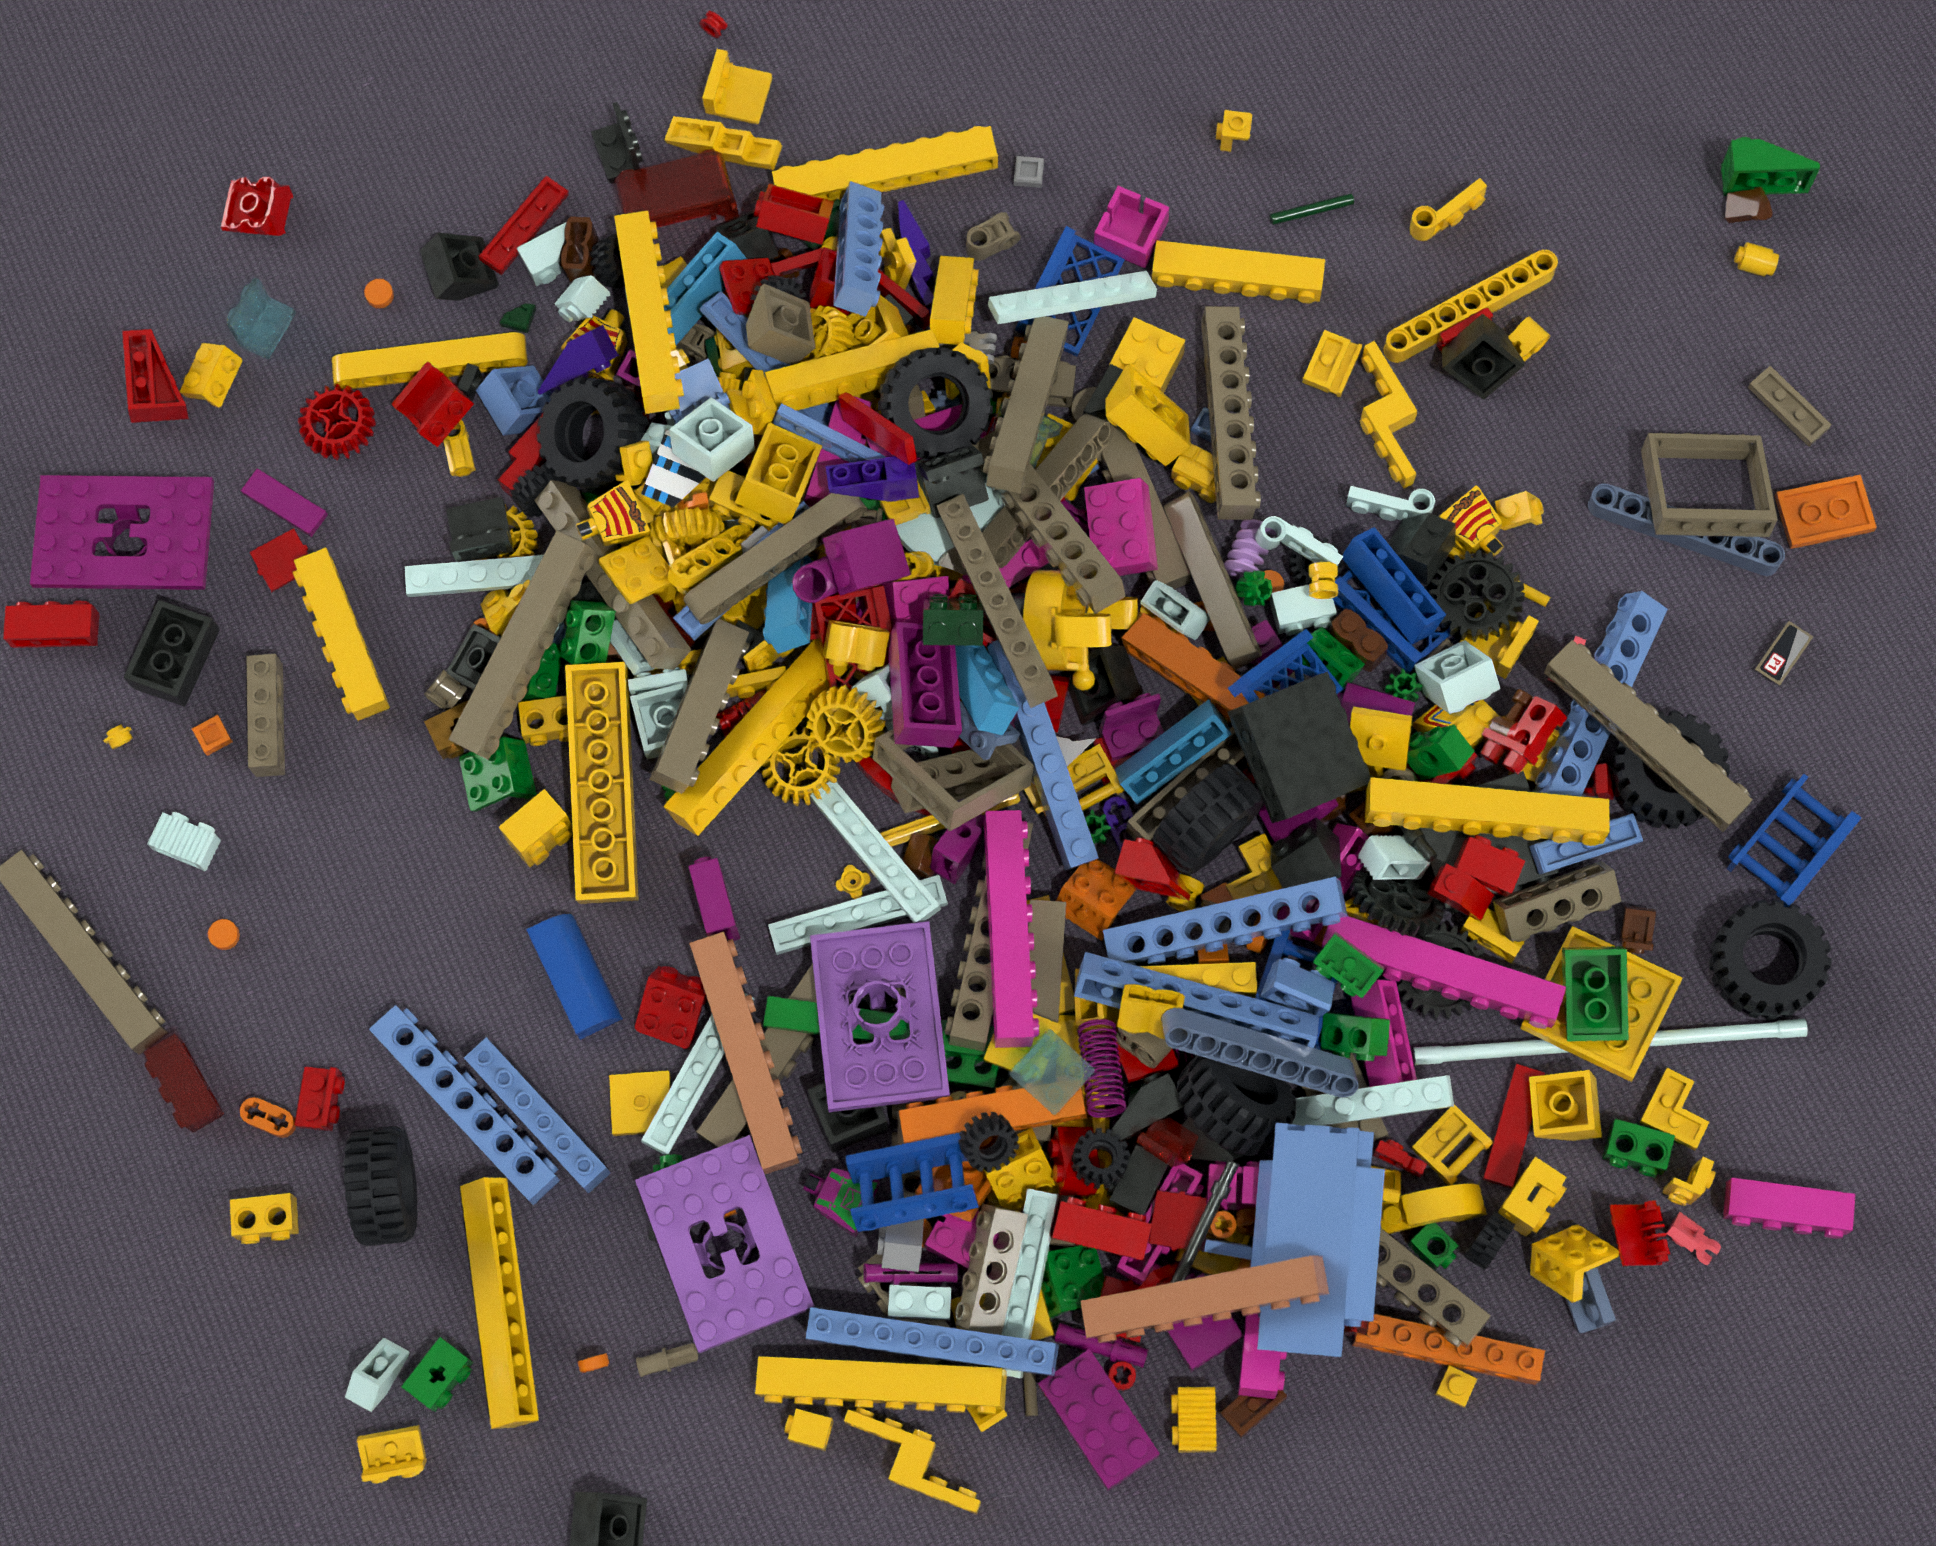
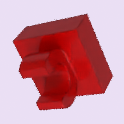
M1607 764L1595 765V773L1592 772L1589 780H1594V785L1591 788L1584 789L1583 793L1586 796L1597 794L1599 798L1614 800L1613 783L1611 782L1612 771Z

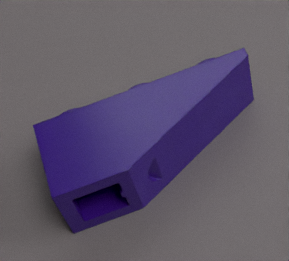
M601 325L567 343L537 391L539 395L550 391L552 394L556 389L561 390V385L569 380L574 381L575 378L581 377L588 378L587 371L593 368L598 373L612 366L609 360L619 355L604 326Z
M896 456L825 466L829 493L888 502L919 498L915 463L907 465Z

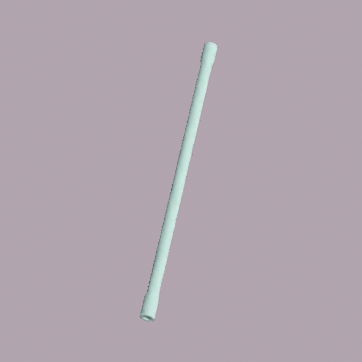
M1805 1019L1778 1020L1771 1023L1662 1030L1656 1032L1649 1047L1773 1037H1806L1807 1022ZM1541 1039L1446 1047H1413L1414 1065L1441 1064L1448 1061L1570 1052Z

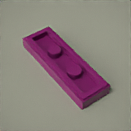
M258 468L241 489L243 495L310 537L314 535L328 516L325 510Z

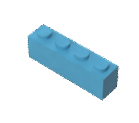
M719 232L714 234L667 288L669 305L664 306V311L670 310L673 326L672 328H667L668 334L674 333L676 345L703 316V313L700 311L702 305L719 292L725 291L726 287L719 269L720 264L723 261L747 259L735 243Z
M806 555L770 580L768 588H766L767 605L764 608L766 619L763 636L768 644H772L778 654L810 643L812 603L804 602L797 597L792 584L796 571L813 562L809 555Z
M955 645L959 696L978 730L1003 735L1020 708L1013 697L1012 691L1006 685L1002 674L998 671L992 656L984 645Z
M1208 699L1117 767L1115 771L1119 784L1139 804L1232 735L1226 719Z

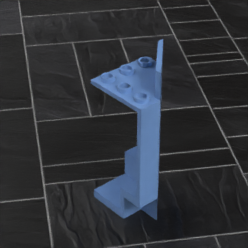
M1276 1123L1273 1160L1260 1161L1251 1267L1311 1255L1323 1256L1329 1294L1319 1296L1320 1302L1301 1305L1300 1300L1290 1301V1307L1285 1309L1271 1310V1305L1260 1307L1261 1313H1258L1260 1321L1257 1349L1342 1357L1344 1326L1361 1327V1321L1373 1322L1385 1169L1371 1168L1374 1132L1359 1131L1360 1128H1334L1330 1126H1301Z

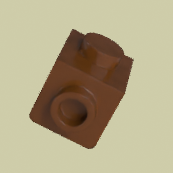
M1625 906L1620 942L1623 947L1627 948L1628 952L1644 954L1645 950L1653 951L1654 944L1652 938L1656 918L1655 909Z

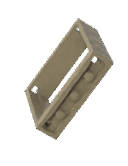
M1648 433L1641 449L1655 535L1770 537L1778 519L1761 436L1744 434ZM1658 458L1746 460L1756 510L1667 508Z
M894 729L875 739L873 759L949 831L954 830L1031 785L1034 765L1028 758L1023 756L1012 744L996 746L990 759L1008 775L966 799L957 802L903 751L912 745L895 744Z

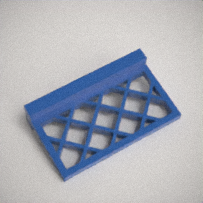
M1066 226L1035 289L1056 286L1057 282L1059 285H1064L1061 273L1071 269L1074 270L1078 282L1117 276L1125 259L1075 235L1076 230ZM1075 245L1086 249L1089 259L1076 262L1072 252ZM1068 259H1070L1071 264L1066 265ZM1106 259L1116 264L1113 272L1101 275L1097 262ZM1092 263L1096 277L1083 280L1078 267ZM1101 307L1088 309L1091 315L1090 319L1078 322L1074 311L1069 312L1073 324L1068 325V331L1075 329L1079 341L1076 347L1065 343L1064 351L1076 357L1078 356ZM1034 318L1018 321L1015 331L1025 335L1027 324L1032 325ZM1086 326L1085 329H1084V331H1083V333H1082L1080 327Z
M1352 570L1335 580V583L1338 585V596L1333 598L1334 604L1341 611L1345 608L1354 611L1363 619L1367 628L1379 633L1388 645L1386 654L1401 669H1404L1407 674H1411L1415 670V664L1423 661L1446 638L1451 636L1450 626H1448L1444 633L1434 632L1426 637L1427 648L1420 653L1407 638H1404L1406 636L1401 630H1396L1391 625V618L1384 610H1375L1370 605V597H1374L1366 587L1365 590H1354L1347 583L1352 578H1358Z
M1305 629L1229 686L1228 690L1234 697L1242 693L1246 700L1251 703L1259 699L1254 690L1268 696L1287 688L1288 685L1292 686L1304 681L1303 674L1314 677L1327 671L1330 679L1335 684L1336 694L1342 691L1343 688L1307 643L1313 636ZM1301 654L1308 660L1310 667L1302 665ZM1287 668L1295 671L1296 679L1287 676ZM1272 680L1280 682V690L1272 688Z

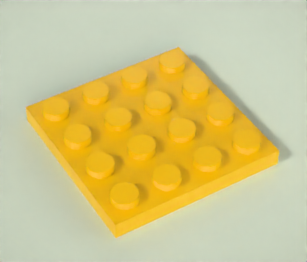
M1574 926L1571 927L1562 947L1614 946ZM1562 947L1545 980L1559 985H1563ZM1627 952L1629 1040L1567 1041L1564 996L1557 1019L1552 1028H1536L1530 1025L1528 1020L1524 1019L1520 1029L1632 1082L1683 978Z

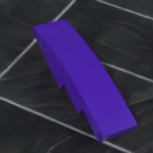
M904 200L898 202L901 239L907 238L916 259V265L910 279L920 303L929 310L931 315L934 296L928 287L934 284L933 272L925 260L931 257L930 245Z

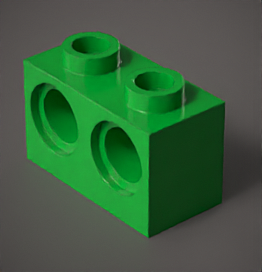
M571 601L570 610L566 614L567 628L565 638L561 642V657L572 665L606 663L616 611L603 602ZM591 616L590 621L585 624L587 618ZM586 644L585 649L580 652L582 646Z
M1320 627L1311 633L1313 638L1307 643L1344 690L1347 682H1353L1365 666V663L1328 631ZM1301 654L1302 665L1310 667L1308 660Z
M1325 1013L1323 1015L1320 1049L1332 1050V1054L1345 1058H1350V1054L1355 1053L1357 1060L1374 1061L1375 1056H1387L1390 1019Z
M945 1052L946 1060L950 1057H958L962 1061L961 1066L957 1069H949L947 1067L949 1086L991 1094L995 1092L999 1066L989 1063L992 1067L991 1071L982 1075L975 1071V1066L980 1062H986L983 1060V1057Z
M1614 1119L1610 1124L1602 1159L1609 1160V1165L1616 1168L1627 1169V1166L1639 1169V1173L1642 1175L1657 1177V1174L1662 1175L1667 1171L1675 1135ZM1616 1140H1626L1630 1145V1151L1627 1153L1619 1151L1616 1147ZM1646 1148H1655L1660 1154L1659 1161L1650 1160L1646 1156Z

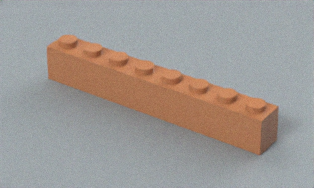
M721 932L691 942L690 947L762 1169L765 1174L798 1164L800 1162L797 1154L803 1153L797 1135L791 1137L788 1126L792 1125L793 1121L788 1107L782 1108L779 1097L784 1096L779 1079H772L769 1069L775 1066L770 1051L763 1052L760 1041L765 1040L764 1032L760 1022L754 1024L751 1013L756 1012V1008L751 994L746 996L744 994L742 985L747 984L742 966L736 968L733 957L738 956L733 938L727 940L725 933Z
M1311 1255L1082 1300L1081 1307L1086 1338H1098V1343L1116 1341V1335L1126 1333L1127 1338L1145 1335L1144 1329L1155 1328V1332L1170 1331L1174 1329L1173 1324L1183 1322L1184 1327L1203 1324L1202 1318L1212 1317L1213 1321L1231 1319V1313L1238 1311L1242 1312V1316L1261 1313L1260 1307L1271 1305V1310L1285 1309L1290 1307V1301L1300 1300L1301 1305L1320 1302L1319 1296L1329 1294L1323 1256Z

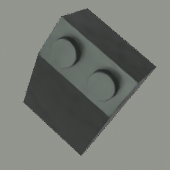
M1157 1072L1143 1080L1141 1089L1112 1128L1111 1136L1115 1137L1118 1133L1121 1136L1120 1142L1127 1141L1144 1132L1152 1125L1165 1118H1170L1183 1110L1184 1105H1181L1179 1102V1093L1169 1073L1161 1077L1160 1073Z

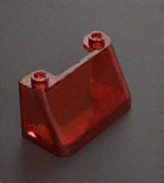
M714 149L705 150L699 155L638 170H624L615 179L622 213L629 214L648 211L650 222L656 221L657 228L710 215L711 221L717 220L716 215L724 216L726 221L739 217L736 199L723 154Z

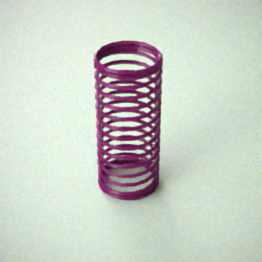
M827 555L799 568L794 574L792 581L793 590L797 597L804 602L817 603L839 592Z
M1107 1019L1089 1020L1080 1024L1077 1028L1078 1041L1080 1043L1079 1049L1081 1050L1080 1055L1082 1056L1083 1081H1085L1084 1091L1087 1100V1113L1097 1118L1113 1117L1123 1113L1126 1109V1103L1123 1100L1125 1095L1122 1094L1124 1092V1088H1122L1123 1082L1120 1081L1122 1079V1075H1120L1122 1071L1119 1068L1121 1064L1118 1062L1120 1057L1118 1056L1119 1050H1117L1118 1044L1116 1043L1118 1040L1115 1037L1117 1034L1115 1031L1116 1025ZM1099 1024L1112 1026V1029L1097 1028L1085 1033L1081 1032L1085 1028ZM1096 1031H1105L1102 1033L1089 1034ZM1101 1043H1110L1106 1045L1092 1046ZM1086 1048H1094L1089 1051L1084 1050ZM1098 1050H1108L1104 1052H1094ZM1101 1056H1110L1106 1058H1096ZM1088 1060L1095 1061L1090 1064L1086 1063ZM1103 1062H1112V1063H1108V1064L1096 1065V1064H1098V1063H1103ZM1088 1067H1097L1091 1070L1087 1069ZM1101 1069H1110L1105 1071H1096ZM1096 1073V1075L1089 1076L1088 1074ZM1103 1075H1112L1107 1077H1098ZM1091 1079L1097 1080L1095 1082H1088ZM1106 1081H1114V1082H1110V1083H1101V1082H1106ZM1092 1085H1093V1086H1099V1087L1094 1088V1089L1089 1088V1087H1091ZM1092 1092H1099L1096 1095H1091ZM1112 1104H1119V1105H1120V1106H1118V1107L1109 1108V1109H1098V1108H1094L1095 1106H1098V1105H1112Z

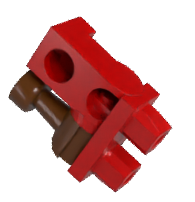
M1517 689L1512 697L1515 704L1506 716H1498L1492 719L1490 727L1485 728L1481 734L1487 741L1480 754L1487 761L1497 764L1503 753H1507L1508 755L1502 765L1509 771L1519 775L1527 763L1535 766L1539 759L1537 756L1544 750L1548 738L1556 726L1562 727L1567 717L1557 705Z

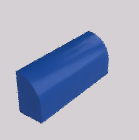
M572 914L558 915L526 929L580 1040L623 1019Z

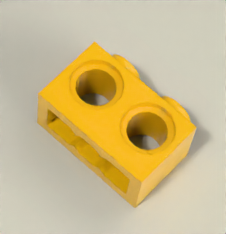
M567 696L518 702L521 733L526 744L542 746L547 744L549 740L559 739L561 742H569L568 724L561 725L558 723L562 716L567 715ZM536 719L544 720L540 728H530L532 721Z
M291 1193L230 1200L231 1235L237 1240H241V1244L259 1243L260 1238L271 1237L273 1241L288 1240L291 1234H299L297 1197ZM279 1211H285V1221L280 1225H274L273 1218L275 1214ZM254 1214L256 1217L255 1224L251 1228L244 1229L243 1221L245 1217Z

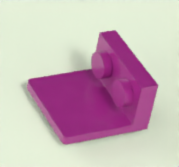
M1150 693L1142 694L1136 697L1134 702L1125 705L1119 702L1106 709L1107 711L1104 712L1100 724L1099 733L1111 762L1139 752L1164 733L1156 714L1161 702L1160 694L1152 696Z

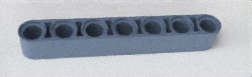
M1604 483L1596 486L1588 501L1589 512L1597 518L1763 576H1770L1776 573L1785 558V552L1781 545L1762 537L1715 536L1720 542L1715 544L1710 542L1707 536L1655 535L1649 498ZM1604 497L1609 501V504H1600L1596 498ZM1667 505V508H1676V507ZM1624 507L1634 508L1637 514L1627 513ZM1742 545L1746 548L1747 553L1738 552L1735 546ZM1763 555L1772 556L1775 563L1766 562Z
M1181 1008L1169 1009L1162 1015L1161 1021L1165 1041L1168 1046L1174 1049L1337 1097H1350L1358 1090L1359 1085L1353 1063L1345 1057Z

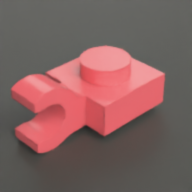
M1681 1212L1673 1219L1666 1233L1677 1245L1685 1247L1690 1252L1695 1249L1697 1259L1705 1265H1709L1712 1256L1707 1254L1705 1250H1710L1717 1255L1721 1249V1245L1717 1241L1703 1234L1705 1229Z

